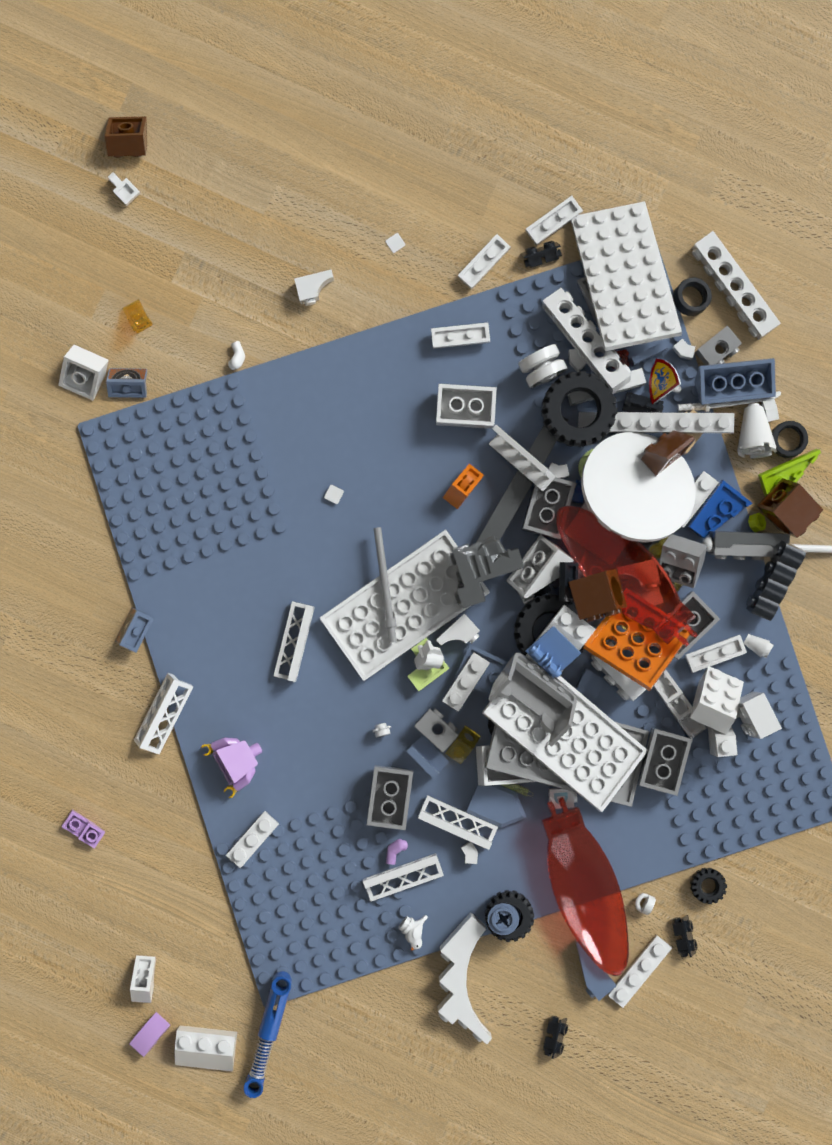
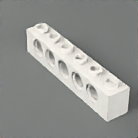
M714 231L694 244L692 247L694 257L698 261L701 260L704 264L705 272L709 276L712 275L716 281V287L719 291L725 293L727 302L730 306L736 308L739 319L747 323L749 326L748 330L754 338L761 339L781 324ZM708 253H715L716 260H711L708 257ZM719 268H725L728 274H720ZM730 283H736L739 286V290H732ZM747 298L750 301V306H744L741 299ZM754 313L761 316L760 322L753 319Z
M562 288L558 289L543 300L542 308L599 379L603 378L606 381V385L608 387L611 386L612 394L630 382L631 371L629 367L619 361V355L615 350L605 351L602 337L595 331L596 327L591 320L587 321L584 317V311L580 306L576 307L572 302L573 298L569 292H564ZM566 308L569 310V312L562 313L560 312V310ZM573 323H579L581 326L579 328H574L571 325ZM589 337L593 341L587 343L584 342L583 339ZM602 352L604 356L597 357L595 356V353ZM612 366L616 371L609 372L606 368Z

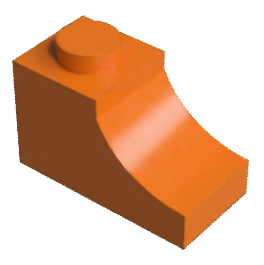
M468 464L450 486L443 499L456 509H459L484 477V474L471 464Z

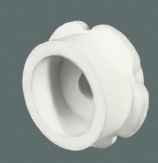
M386 723L375 725L373 732L376 738L391 734L389 729L391 726H387Z

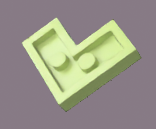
M427 637L411 649L416 656L419 653L418 646H424L428 640ZM443 661L442 666L438 669H416L408 675V678L417 690L420 691L447 671L449 667Z

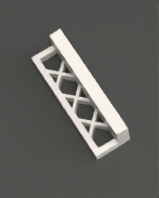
M495 425L492 429L497 435L489 445L538 488L544 491L556 476L500 427Z
M292 602L274 672L275 677L293 682L297 681L315 607ZM295 606L305 609L303 618L298 621L293 614ZM297 624L300 629L299 636L292 639L289 629ZM292 643L295 647V652L293 656L288 658L284 650L287 645ZM285 662H288L291 667L289 676L279 674L280 666Z
M167 673L134 738L139 748L160 754L193 689L191 684L180 681L175 675ZM178 686L186 688L182 695L176 697L175 692ZM175 703V711L168 714V706ZM167 720V727L159 731L158 726L160 722ZM159 738L160 741L156 748L149 746L152 739Z
M428 795L418 815L419 819L488 850L498 829V826ZM429 801L437 804L439 812L431 814L425 811ZM451 810L455 812L457 819L448 822L445 820L443 813ZM469 818L473 821L475 827L466 830L462 827L460 821ZM487 826L492 829L488 839L480 836L479 828Z
M435 853L364 878L363 884L365 889H367L370 901H374L442 877L444 874ZM436 864L439 873L429 875L424 871L426 867ZM414 871L421 873L417 881L412 882L406 879L408 873ZM397 877L402 879L400 886L397 888L388 885L391 879ZM377 884L384 886L380 894L373 896L370 887Z

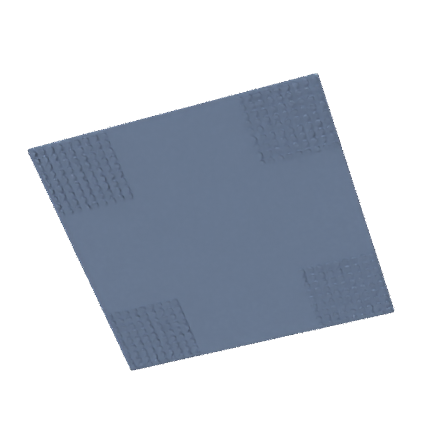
M581 260L78 424L79 433L135 607L138 611L154 618L145 638L160 685H162L167 673L175 675L178 680L193 686L174 725V729L264 1007L266 1006L273 977L280 971L287 972L292 979L287 999L289 1001L440 951V945L470 912L485 924L486 930L482 936L489 935L491 931L488 930L485 921L486 905L490 902L492 896H496L498 892H505L504 890H514L519 894H523L533 908L534 919L832 821V761L780 606L771 621L752 614L746 609L748 598L756 590L757 580L764 575V559L752 560V556H745V560L733 559V556L727 555L726 559H715V555L708 554L706 551L704 563L695 587L691 588L661 578L662 586H660L665 603L655 607L667 614L689 592L694 591L720 618L685 654L737 635H741L743 643L748 634L769 640L773 647L767 658L759 657L744 645L747 653L710 667L743 681L741 697L751 692L764 693L782 729L762 739L750 737L742 730L741 724L743 722L741 718L736 717L732 724V729L736 735L738 755L716 757L710 754L708 729L706 726L704 731L692 738L678 796L637 784L632 807L609 802L604 811L599 812L577 793V802L574 803L573 808L551 809L548 788L557 787L539 782L515 783L522 786L520 788L529 789L522 790L528 791V793L517 792L527 818L503 828L498 827L489 850L473 843L478 851L477 864L465 863V854L461 847L468 843V840L419 819L418 815L427 795L466 812L478 785L476 746L490 745L492 738L488 729V718L482 714V711L490 702L488 700L489 696L473 689L459 712L442 700L455 682L454 677L469 645L475 646L507 662L515 653H521L514 639V624L518 613L526 604L523 603L516 589L507 582L512 572L482 581L490 592L485 596L486 601L470 606L427 636L433 647L441 649L444 661L449 669L420 691L417 690L408 678V675L417 669L414 662L416 655L411 650L412 648L363 681L320 619L321 616L380 576L373 528L381 527L387 570L444 530H447L457 546L465 544L471 546L477 542L518 469L489 445L497 435L493 429L436 425L439 384L497 387L494 426L500 427L529 452L544 425L541 410L542 401L548 388L559 377L570 372L577 373L569 364L568 354L570 349L575 348L542 308L543 300L560 288L564 292H569L573 298L572 302L576 307L580 306L585 314L584 317L587 321L591 320L596 327L595 331L599 336L601 335L577 283V280L585 277ZM662 260V263H663V266H664V270H665V273H666V277H667V281H668V284H669V288H670V291H671V295H672V298H673L674 292H673V289H672V286H671V283H670V280H669V277H668V274H667V271H666L664 262H663V260ZM676 306L675 309L681 326L682 336L663 339L662 341L666 340L669 346L666 351L632 367L623 348L614 349L619 355V361L623 365L626 364L630 371L642 368L646 380L644 386L613 394L617 400V412H626L622 411L626 392L650 398L649 379L656 358L672 364L681 382L680 393L672 391L660 400L664 401L662 413H685V411L678 412V404L700 403L694 383L699 368L695 354L689 360L680 358L672 349L681 339H684L688 345H691L681 313L677 310ZM563 308L560 310V312L568 313L569 310ZM488 323L490 343L433 349L432 328ZM573 323L571 326L574 328H579L581 325L579 323ZM589 337L583 339V341L587 343L593 341ZM556 344L560 354L555 360H564L568 369L551 381L530 388L526 377L532 372L522 373L518 363L534 352ZM596 352L595 356L603 357L604 354L602 352ZM587 364L580 370L586 371L588 374H595ZM612 366L606 368L609 372L616 371ZM566 396L561 404L562 416L569 420L567 422L569 425L577 428L579 412H597L595 400L570 406L568 396ZM710 408L709 412L696 410L697 413H714L713 408ZM608 432L601 440L584 447H570L565 443L556 441L543 465L549 469L551 463L559 466L567 464L569 477L561 479L574 483L576 479L581 481L578 472L581 457L587 451L594 449L603 440L619 433ZM645 433V434H649V435H652V436H655V437L659 438V437H660L661 435H663L664 433ZM703 433L685 456L682 455L691 470L694 482L705 471L718 482L724 480L741 494L722 434ZM468 464H471L484 474V477L459 509H456L443 499V496ZM532 483L500 539L505 550L518 547L521 559L524 558L540 536L522 530L534 483ZM330 485L344 491L338 504L324 498ZM584 499L582 504L571 501L560 540L545 537L574 560L573 562H578L585 548L583 546L579 548L566 537L564 531L585 503ZM746 508L715 530L754 532L750 529L748 523L749 515ZM697 512L684 528L680 527L673 535L703 543L705 538L700 537L687 527ZM661 540L653 541L643 561L655 559L659 569L662 547L665 542ZM629 541L626 545L625 551H628L632 541ZM624 556L620 567L635 563ZM619 577V580H620V583H621V587H622V590H623V592H624L625 589H624V586H623V582L628 581V580H631V579H623V580H621L620 577ZM552 583L549 584L551 591L544 595L554 594L559 596V587L554 588ZM292 602L315 607L296 682L274 676ZM295 606L293 614L298 621L303 618L305 609ZM632 611L627 612V615L629 617H637L636 613H633ZM463 614L480 630L477 633L479 637L472 644L469 641L465 644L461 640H450L440 645L436 641ZM544 614L536 620L533 627L535 641L556 614ZM604 618L590 621L588 624L596 629ZM649 621L643 623L646 628L654 627ZM296 624L289 629V634L292 639L299 636L300 629ZM623 625L616 626L620 632L627 631ZM637 635L633 637L635 642H643L642 637ZM606 640V642H612L614 645H616V642L614 640ZM292 643L287 645L284 650L288 658L293 656L295 652V647ZM656 646L649 648L652 653L657 654L660 652ZM583 649V653L564 668L560 676L575 688L584 669H588L604 678L605 673L597 671L591 664L593 660L590 658L593 654ZM629 650L622 651L625 657L633 656ZM684 654L679 660L673 658L666 670L693 707L699 680L707 668L691 673ZM640 661V662H639V665H640L642 668H648V667H649V663H648V662H646V661ZM288 662L280 666L279 674L289 676L291 667ZM605 680L594 705L614 722L649 731L647 743L651 728L689 738L654 687L650 691L646 689L634 701H626L616 692L619 689L615 685L611 686ZM178 686L175 692L176 697L182 695L186 688ZM175 703L168 706L169 713L175 711ZM429 709L432 711L437 709L444 716L442 720L446 724L451 722L458 729L456 731L458 737L444 752L437 748L449 760V763L434 779L406 752L423 735L414 725ZM386 723L387 726H391L389 728L391 734L376 738L373 732L375 725ZM439 723L434 724L432 727L433 733H442L443 726ZM222 738H237L240 742L245 740L249 747L258 743L262 753L255 757L258 765L255 766V774L250 783L240 791H237L232 798H228L233 794L231 789H227L224 792L229 783L213 754L203 755L209 752V748L207 746L201 748L202 745L211 744ZM375 765L413 770L406 830L367 825ZM501 784V786H502V785H506V786H511V787H519V786ZM429 801L425 811L434 814L439 812L437 804ZM451 810L443 813L445 820L448 822L457 819L455 812ZM266 811L279 825L240 868L226 855L263 812ZM469 818L460 821L462 827L466 830L475 827L473 821ZM484 826L478 829L480 836L486 839L489 838L492 831L491 828ZM397 839L407 841L408 848L396 854L395 865L386 864L388 846ZM435 853L437 854L444 876L370 901L367 889H365L363 884L364 878ZM436 864L426 867L424 871L429 875L439 873ZM417 871L408 873L406 879L412 882L417 881L421 873ZM398 877L391 879L388 885L397 888L400 886L402 879ZM377 884L370 887L373 896L380 894L384 886ZM513 906V907L517 910L518 915H519V920H520V918H521L520 910H519L516 906ZM499 912V922H503L508 926L507 918L509 915L504 916ZM427 915L428 918L423 923L422 946L411 951L410 943L407 942L405 934H402L398 927L406 916L416 921ZM284 980L276 982L280 987L287 985ZM279 995L276 996L274 1005L278 1004L280 998Z

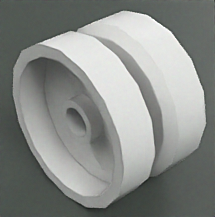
M556 344L540 349L518 363L522 373L532 372L526 377L530 388L549 382L568 369L564 360H555L560 354Z

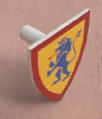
M657 358L649 379V392L652 404L657 403L672 391L675 393H680L681 382L676 369L669 362Z

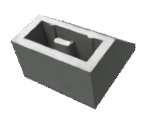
M673 534L669 535L662 547L659 564L660 578L694 588L704 563L707 545Z

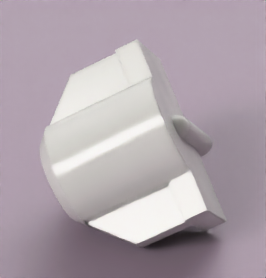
M429 640L426 641L424 646H418L419 653L414 659L418 670L438 669L442 666L444 656L440 648L433 647Z

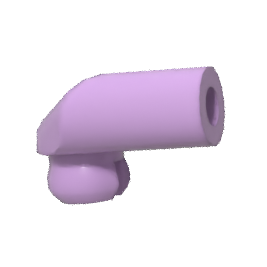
M397 839L388 846L386 864L395 865L396 854L408 848L407 841Z

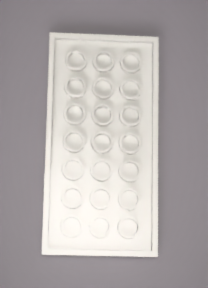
M640 202L574 217L571 220L605 351L682 336L681 326L646 203Z
M444 530L387 570L393 618L396 619L397 625L395 627L397 642L389 643L388 631L385 628L384 620H386L380 576L320 617L363 681L469 608H463L462 604L458 605L455 598L457 587L463 586V583L459 584L456 572L459 570L457 565H453L450 553H453L452 549L458 546L447 530ZM480 582L484 595L486 596L490 592L485 586V584L483 582Z
M527 653V655H526L525 657H527L529 660H531L533 663H535L537 666H539L541 669H543V668ZM561 676L554 678L575 694L577 704L572 727L552 747L548 745L551 734L541 728L540 716L512 695L508 698L497 696L492 702H489L482 711V714L599 812L604 811L648 751Z

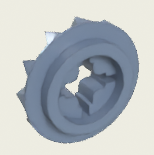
M500 903L494 905L489 911L487 920L493 932L499 935H508L517 928L519 915L512 905ZM498 912L504 916L509 915L507 918L508 926L503 922H498L500 919Z

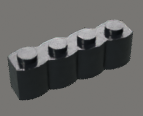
M783 540L774 547L773 558L766 563L764 575L757 580L756 590L746 603V609L750 613L769 621L775 616L779 604L784 599L788 587L794 580L797 570L806 555V552L801 548Z

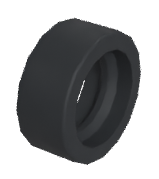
M696 277L683 280L674 290L673 302L677 310L687 316H696L702 313L709 306L712 299L711 289L708 284ZM686 287L696 288L702 296L700 306L693 307L684 301L682 292Z
M785 421L772 430L777 455L784 458H792L801 454L806 449L808 433L800 423ZM786 428L796 430L800 436V443L794 450H785L778 443L779 433Z

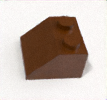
M146 116L108 118L105 132L108 157L146 156Z
M674 430L668 435L664 433L657 439L658 443L655 445L651 443L644 449L645 454L641 460L657 476L679 459L694 442L695 438Z

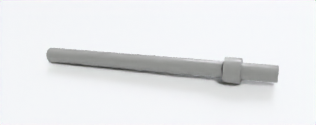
M381 527L373 529L386 616L384 623L388 631L389 643L397 642L395 632L397 625L396 619L393 618Z

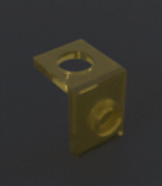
M464 726L445 754L461 765L474 749L481 736L467 726ZM465 733L470 734L473 737V741L466 739Z

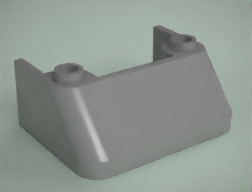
M515 653L493 683L488 700L492 702L497 696L500 698H508L510 695L515 697L540 716L541 728L551 734L548 745L552 747L572 727L577 698L571 690L523 654Z

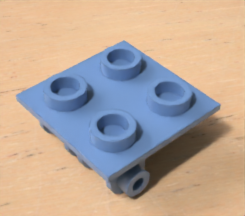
M554 626L526 650L553 678H558L562 674L561 671L581 654Z

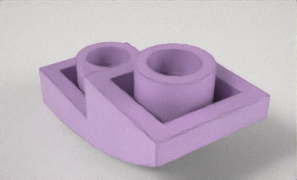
M73 809L62 824V828L76 835L79 840L94 849L105 834L104 830Z
M156 1012L129 1045L142 1057H145L159 1038L168 1030L170 1024Z

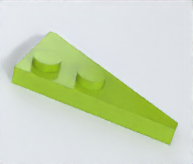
M814 449L758 474L764 495L766 496L782 478L797 483L804 475L803 471L809 464H813L821 453L820 449Z

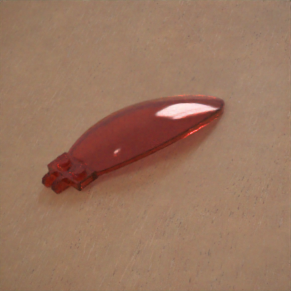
M564 506L558 510L556 519L558 531L574 562H579L578 568L584 577L617 569L627 607L621 608L625 616L645 627L653 629L666 644H669L676 637L687 647L689 645L688 640L679 634L684 628L692 637L696 638L698 636L688 625L696 616L681 602L679 594L664 568L640 542L621 538L620 535L608 531L597 521L598 519L592 512L583 508Z
M561 797L558 802L563 812L556 814L552 801L548 802L547 805L551 817L541 820L548 838L547 861L552 891L567 926L584 951L604 972L612 976H619L626 968L629 958L627 920L620 887L607 856L593 835L585 827L580 809L577 806L568 810L564 798Z

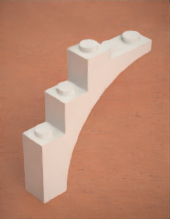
M470 912L440 945V951L442 952L440 955L447 962L450 960L452 962L439 975V985L446 992H451L437 1006L438 1015L443 1021H449L451 1024H454L459 1019L458 1023L464 1029L469 1028L476 1040L488 1044L492 1039L491 1033L480 1022L472 1009L466 987L467 968L471 953L477 941L486 930L485 924Z

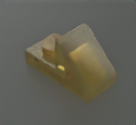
M139 299L122 308L134 332L140 333L153 325Z

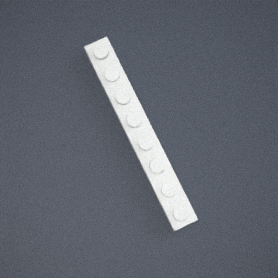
M579 412L578 428L590 425L594 421L597 412ZM617 412L615 423L609 431L617 433H670L674 430L681 433H734V413Z

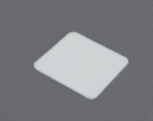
M398 233L386 240L393 253L405 246Z
M330 485L324 498L338 504L344 491Z

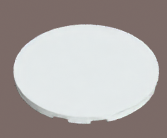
M640 432L619 433L599 443L586 460L582 471L581 485L588 509L592 511L598 519L597 521L604 528L630 541L653 542L673 534L689 518L695 502V483L691 470L682 456L659 475L655 476L641 458L645 454L644 449L651 443L653 445L658 443V438Z

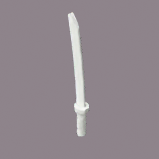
M780 391L776 392L774 399L781 395ZM773 397L703 405L700 403L678 404L677 410L678 412H686L693 409L695 411L704 410V412H709L710 408L760 402Z

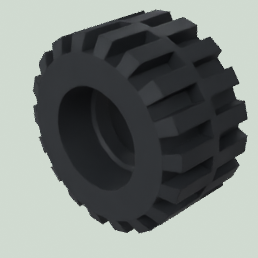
M504 890L505 892H498L496 896L490 898V902L486 905L485 921L488 930L491 931L494 937L496 936L501 941L510 942L514 940L516 942L519 938L523 939L526 937L525 934L531 931V926L534 924V912L529 900L523 894H519L514 890ZM506 903L516 906L520 910L521 918L519 924L512 933L499 935L489 927L488 914L494 905Z

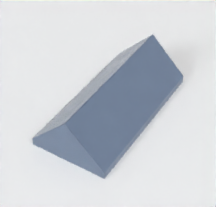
M775 359L699 366L694 383L700 404L776 397Z

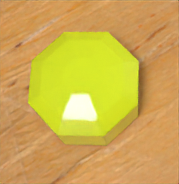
M760 512L749 516L748 523L750 529L754 532L766 528L765 517Z

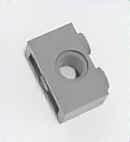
M726 326L695 353L704 365L725 363L723 359L727 355L732 357L740 351L738 347L742 343L732 330ZM716 345H720L723 347V354H719L716 352Z
M429 709L414 727L444 752L458 737L456 733L458 729L451 722L446 724L442 720L444 716L437 709L433 711ZM436 723L443 726V731L440 734H435L432 731V727Z

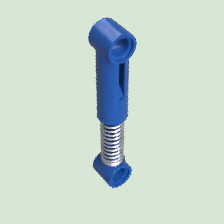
M285 971L277 972L272 980L258 1032L260 1040H258L257 1050H255L257 1053H255L254 1063H252L253 1068L248 1073L244 1083V1093L250 1098H257L263 1092L264 1074L270 1057L269 1054L272 1050L273 1041L277 1040L291 989L292 979ZM284 980L287 985L280 987L276 982ZM279 995L280 998L277 1005V1009L273 1010L276 996ZM254 1082L257 1083L259 1087L251 1088L249 1084Z

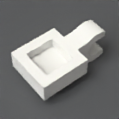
M114 172L108 176L111 183L116 186L113 192L126 206L140 194V191L127 178L122 182Z

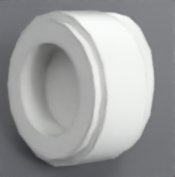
M642 893L637 897L635 907L641 913L649 915L656 899L653 896ZM645 898L642 907H640V901Z

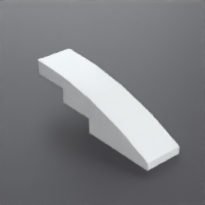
M665 669L653 687L685 733L692 739L704 731L706 726L690 718L691 704Z

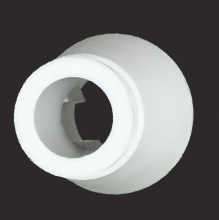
M748 634L744 641V645L759 657L767 658L773 647L769 640Z

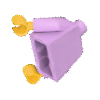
M222 738L211 744L202 745L201 748L206 746L209 748V752L203 755L213 754L229 783L224 792L227 789H231L233 794L228 798H232L237 791H240L250 783L255 774V766L258 765L255 757L262 753L258 743L249 747L245 740L240 742L237 738Z

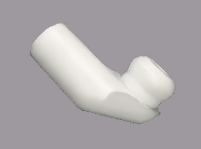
M239 341L231 344L234 355L228 362V366L232 370L240 368L245 360V353Z

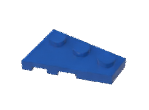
M721 480L687 527L700 537L705 538L709 535V531H715L723 523L753 503L724 480Z

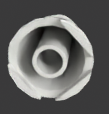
M758 403L749 404L744 409L737 449L738 455L744 458L745 454L750 455V458H763L771 456L772 451L776 453V444L764 407Z

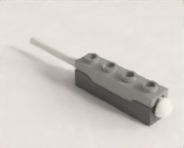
M709 531V537L705 538L702 544L707 545L706 551L708 554L715 555V559H726L727 555L733 556V559L745 560V556H752V560H763L764 557H770L771 560L774 555V547L781 540L790 543V534ZM792 544L805 552L832 553V546Z

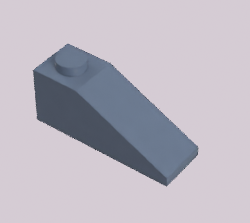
M577 938L575 943L584 982L587 986L585 990L592 999L596 997L600 1001L617 985L579 938Z

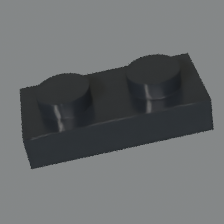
M560 562L559 601L574 602L569 582L578 579L579 562Z

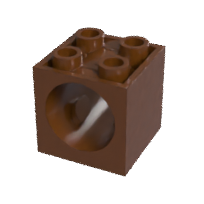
M783 478L757 505L759 510L780 532L790 534V536L796 538L803 535L807 527L816 521L823 511L822 507L799 483Z
M617 569L600 572L569 582L579 620L586 619L587 622L604 618L603 614L607 617L622 613L621 608L627 607Z

